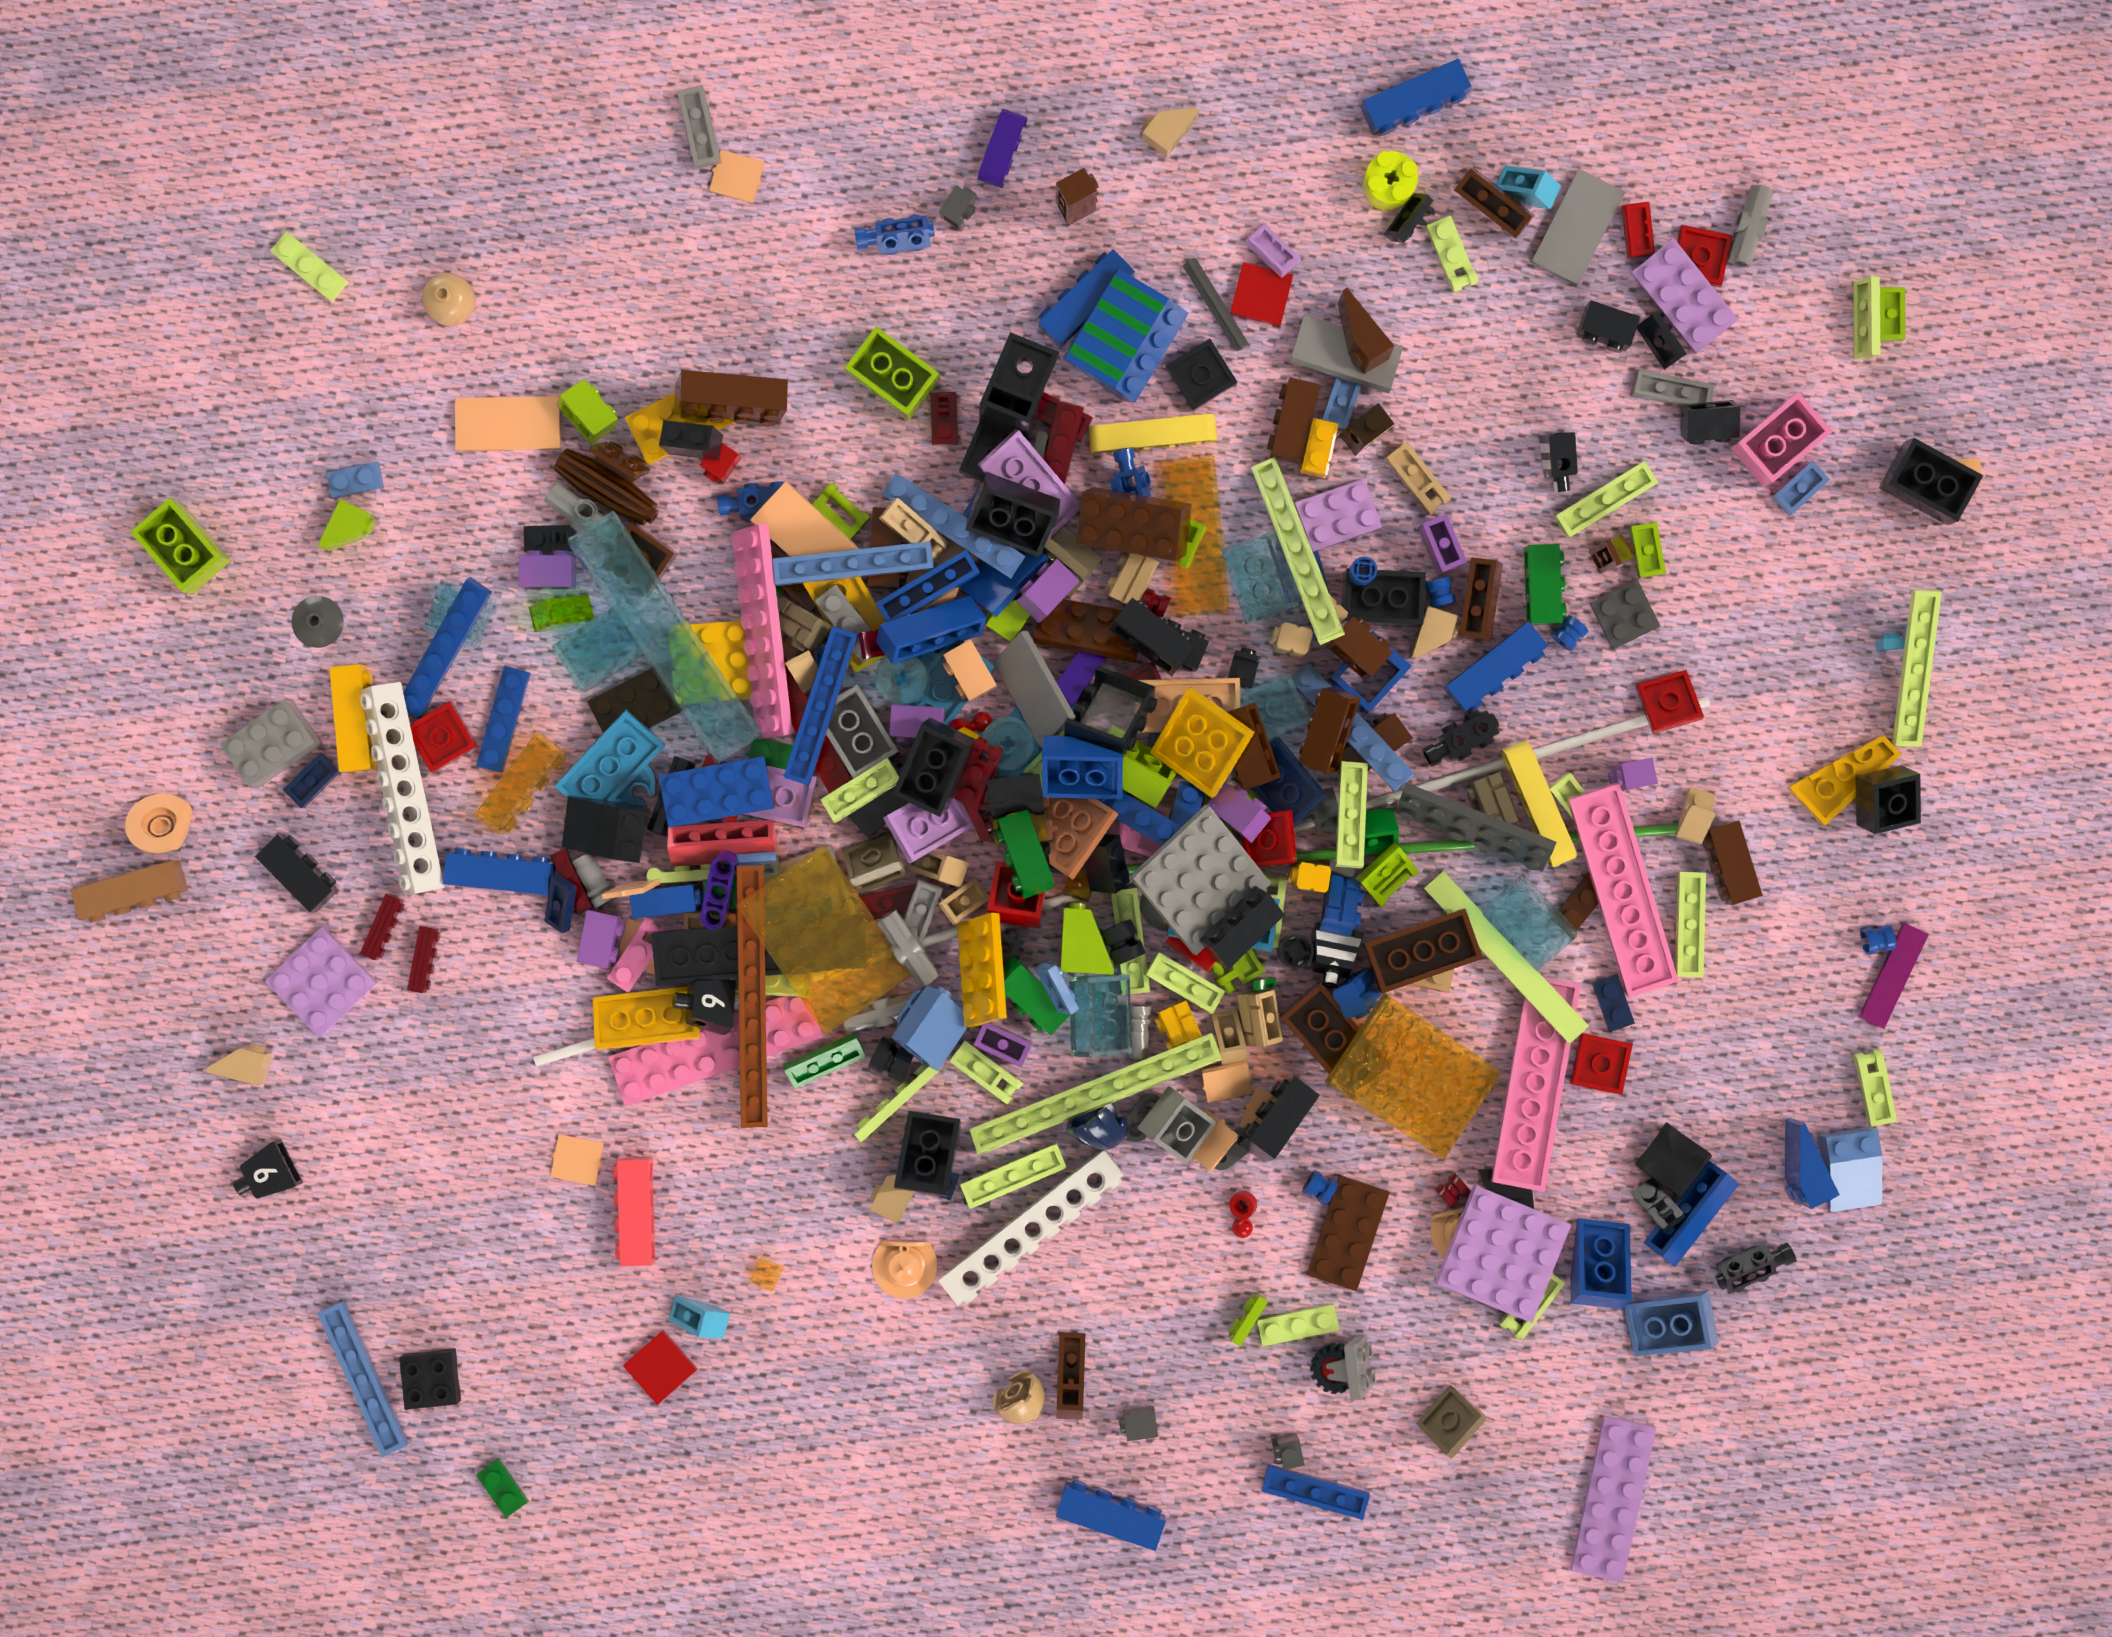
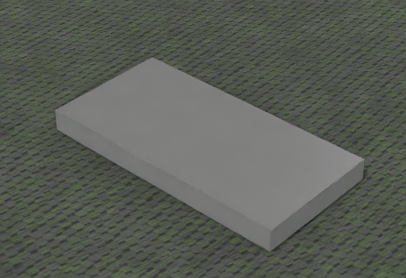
M1578 169L1530 263L1577 286L1625 192Z
M1304 315L1290 362L1389 394L1403 346L1393 343L1394 349L1389 360L1364 374L1359 367L1352 363L1348 355L1342 326Z
M1021 631L993 663L1039 747L1043 748L1044 736H1058L1065 729L1066 719L1074 720L1076 717L1029 632Z

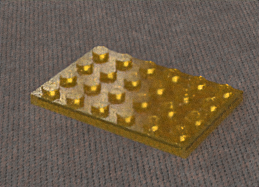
M824 844L735 904L825 1035L911 976L907 967L902 965L895 957L891 949V943L879 928L876 920Z
M1383 993L1325 1082L1445 1159L1502 1072L1386 993Z

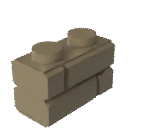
M781 597L777 603L781 638L786 641L790 637L793 639L791 645L803 652L806 648L813 652L817 651L823 641L822 638H825L831 628L830 624L787 598Z
M1501 771L1468 783L1470 789L1466 790L1471 804L1476 803L1478 811L1510 824L1519 821Z

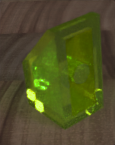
M589 594L545 599L528 607L535 633L556 630L595 620Z

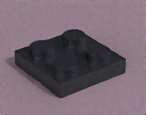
M1210 338L1165 367L1192 411L1197 410L1238 383Z

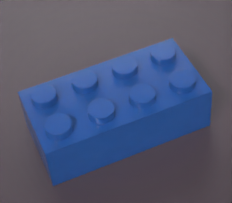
M765 756L659 775L668 828L775 808Z

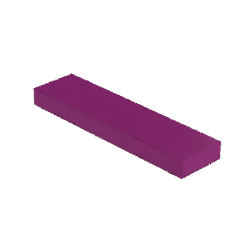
M1902 923L1895 938V950L1889 951L1858 1016L1859 1018L1885 1029L1929 934L1909 924Z

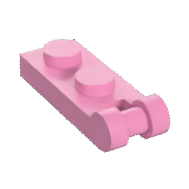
M648 917L642 922L639 930L607 977L608 980L628 993L632 991L653 958L652 943L645 940L644 937L647 933L651 935V932L668 931L663 927L660 929L653 924L654 921Z

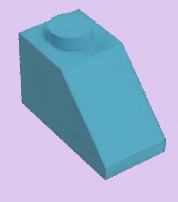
M1505 165L1496 184L1518 201L1531 207L1549 210L1561 188V185L1545 170Z
M675 1295L668 1321L697 1337L723 1339L730 1313L711 1304Z

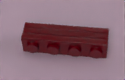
M567 848L549 855L558 874L577 886L574 902L577 914H582L594 908L591 899L587 896L583 883L576 873Z
M385 894L361 949V955L372 960H378L383 957L385 943H389L392 934H390L391 929L395 928L398 923L397 915L404 909L403 899L392 894Z
M419 926L407 987L408 991L427 993V990H430L431 981L429 977L434 972L432 962L433 958H436L438 951L435 946L441 936V933L438 932L439 928Z

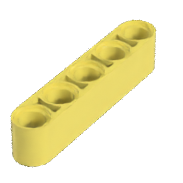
M1214 414L1112 423L1088 427L1091 455H1098L1097 452L1106 451V454H1110L1113 451L1133 447L1134 451L1149 450V447L1158 446L1159 449L1175 447V444L1184 443V446L1199 445L1203 441H1209L1210 443L1218 441Z
M1525 739L1501 749L1503 761L1534 833L1557 842L1547 862L1549 866L1554 868L1577 858L1575 847L1529 742Z

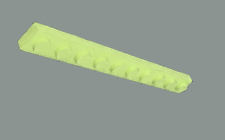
M1211 1033L969 1129L977 1154L982 1155L1222 1060V1056L1215 1037Z

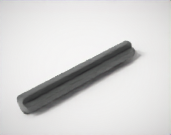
M1196 258L1190 259L1183 265V268L1234 350L1240 351L1248 345V341Z

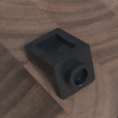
M1241 647L1240 651L1235 650L1228 678H1240V686L1252 689L1261 656H1257L1256 651L1249 648Z

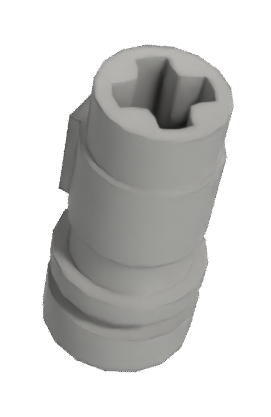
M586 853L572 862L577 875L588 890L587 896L593 899L591 903L595 909L617 898H602L603 893L611 890L612 884L610 881H606L597 861L594 860L592 854Z
M1125 1005V1014L1128 1015V1018H1125V1023H1128L1126 1031L1127 1058L1147 1059L1149 1048L1148 1024H1151V1019L1148 1018V1015H1151V1006Z

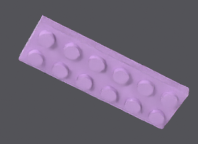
M1603 1415L1570 1566L1572 1572L1623 1583L1655 1438V1426Z

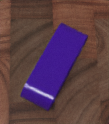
M1004 108L1001 110L978 173V180L999 188L1004 187L1005 175L1008 176L1013 162V153L1018 149L1022 138L1021 132L1023 127H1026L1028 117Z
M1078 652L1057 681L1071 709L1084 692L1087 684L1095 676L1097 665L1101 666L1107 657Z
M730 850L719 852L710 866L701 911V922L710 930L720 928L729 914L736 879V865L739 864L737 855ZM719 861H727L730 864L731 869H722L719 865ZM714 886H722L725 889V894L720 895L716 893ZM709 911H717L721 919H713L709 915Z

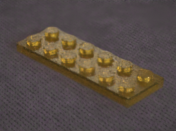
M1215 456L1164 460L1162 465L1166 499L1192 504L1190 518L1208 526L1188 569L1181 567L1179 562L1172 561L1177 615L1181 617L1230 612Z

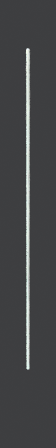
M1707 696L1698 698L1701 708L1710 706ZM1646 715L1532 750L1536 759L1640 728L1649 725ZM1503 759L1415 786L1431 792L1506 769ZM1403 789L1396 793L1393 792L1367 800L1366 811L1399 802ZM1312 817L1302 820L1294 828V834L1314 828ZM1242 839L1237 840L1243 847ZM1130 879V882L1127 885L1132 884L1134 882ZM1089 886L1054 896L1045 899L1043 911L1102 892L1090 891ZM954 927L925 936L923 941L924 947L957 938L958 928ZM891 947L867 954V964L895 957V955L891 953ZM856 968L815 971L813 981ZM738 994L735 995L734 1006L739 1005ZM594 1038L534 1056L535 1064L540 1066L595 1049Z

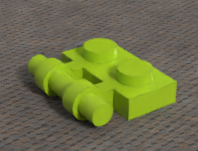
M1252 949L1246 952L1232 966L1233 969L1227 973L1222 965L1217 962L1212 968L1218 978L1216 982L1219 987L1222 986L1227 994L1236 990L1231 981L1234 978L1238 977L1241 983L1245 985L1266 972Z

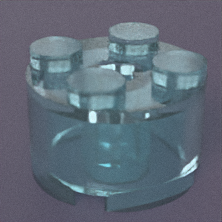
M885 657L876 668L875 687L879 694L892 704L913 705L922 700L930 688L929 671L924 662L917 657L891 664L888 658ZM906 672L905 677L909 680L907 684L902 683L899 686L900 682L897 680L898 675L902 676Z
M1001 717L990 723L984 730L982 737L988 740L987 743L1003 748L997 769L1015 771L1024 767L1032 758L1035 749L1034 737L1030 728L1021 720L1014 717ZM1007 737H1010L1011 741L1015 743V747H1010V751H1005V747L1001 745V742H1005Z

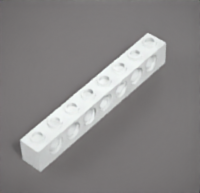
M401 682L370 686L362 689L360 702L362 708L366 711V730L371 736L373 744L371 753L374 761L377 763V781L383 791L382 805L388 815V833L390 838L393 839L395 847L393 856L395 863L399 866V885L404 891L405 896L445 888ZM381 706L387 710V718L382 716ZM387 732L392 735V744L386 739ZM392 758H395L398 762L397 770L392 766ZM398 783L404 789L403 795H400L397 791ZM404 809L409 813L408 821L403 818L402 813ZM409 835L414 838L415 844L413 847L408 842ZM415 860L420 865L419 872H416L413 865Z
M1106 1150L1098 1151L939 1277V1283L957 1306L962 1302L965 1304L970 1303L978 1296L976 1291L982 1286L990 1287L999 1279L996 1275L1004 1269L1007 1272L1019 1263L1017 1259L1024 1253L1029 1256L1040 1247L1039 1241L1045 1237L1050 1239L1060 1231L1058 1226L1066 1220L1068 1223L1074 1221L1080 1216L1081 1212L1079 1210L1086 1204L1091 1207L1102 1198L1100 1193L1108 1188L1111 1191L1122 1182V1170ZM1092 1173H1098L1102 1177L1101 1183L1097 1186H1092L1087 1182L1088 1176ZM1072 1189L1080 1191L1082 1195L1080 1200L1077 1202L1069 1201L1066 1197L1068 1191ZM1049 1206L1059 1207L1061 1214L1057 1218L1048 1217L1046 1209ZM1029 1222H1036L1040 1226V1231L1037 1234H1029L1025 1226ZM1014 1238L1019 1242L1020 1246L1018 1249L1011 1251L1005 1247V1241ZM987 1255H995L999 1263L994 1267L987 1266L984 1262V1258ZM967 1271H974L978 1275V1280L974 1283H968L963 1275Z

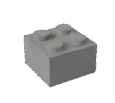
M1168 1086L1138 1126V1129L1181 1162L1187 1164L1218 1122Z

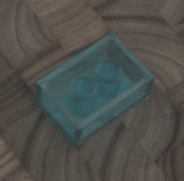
M1266 532L1221 549L1245 624L1257 623L1303 606L1276 532Z
M620 604L613 606L552 645L553 650L578 689L585 693L652 651L625 608Z
M1523 873L1483 909L1482 915L1536 971L1540 970L1577 938V929Z
M1099 974L1069 977V988L1075 994V1002L1079 1010L1070 1015L1071 1056L1094 1058L1132 1054L1130 974Z

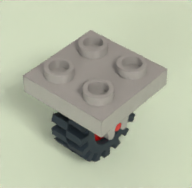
M1367 1335L1355 1336L1345 1346L1344 1343L1336 1345L1335 1342L1329 1345L1326 1344L1315 1354L1311 1360L1313 1364L1310 1366V1371L1314 1373L1311 1376L1312 1379H1317L1318 1381L1316 1384L1318 1388L1322 1385L1324 1387L1323 1391L1327 1393L1331 1390V1394H1337L1339 1391L1341 1394L1349 1389L1350 1400H1361L1369 1392L1373 1385H1375L1376 1377L1374 1369H1371L1370 1366L1372 1345L1370 1342H1367Z

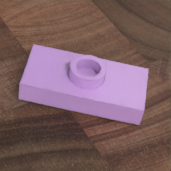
M1265 223L1246 239L1245 244L1281 278L1300 263L1301 257Z

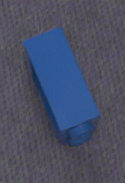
M1372 631L1371 633L1378 638L1379 635ZM1392 647L1389 649L1393 654L1386 662L1397 672L1369 703L1340 677L1349 667L1344 662L1328 678L1332 682L1330 684L1332 687L1361 698L1357 708V712L1360 714L1362 711L1366 714L1370 713L1412 667Z
M700 884L653 889L641 894L629 895L632 919L700 911L704 901V889H700Z

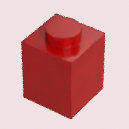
M722 443L719 460L703 459L700 466L705 470L703 475L714 483L718 480L725 483L742 457Z

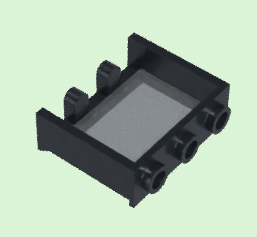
M1097 665L1094 684H1087L1083 703H1076L1073 713L1076 718L1074 720L1067 718L1065 721L1064 736H1071L1123 754L1124 758L1127 751L1131 752L1137 740V733L1143 732L1147 723L1148 713L1152 714L1156 708L1158 701L1155 698L1156 687Z

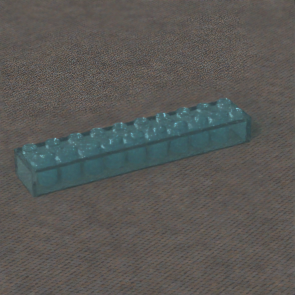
M614 510L570 537L568 545L714 764H719L763 735Z

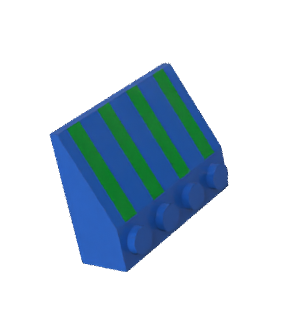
M1116 269L1063 359L1119 399L1135 403L1189 313L1168 297L1122 270Z

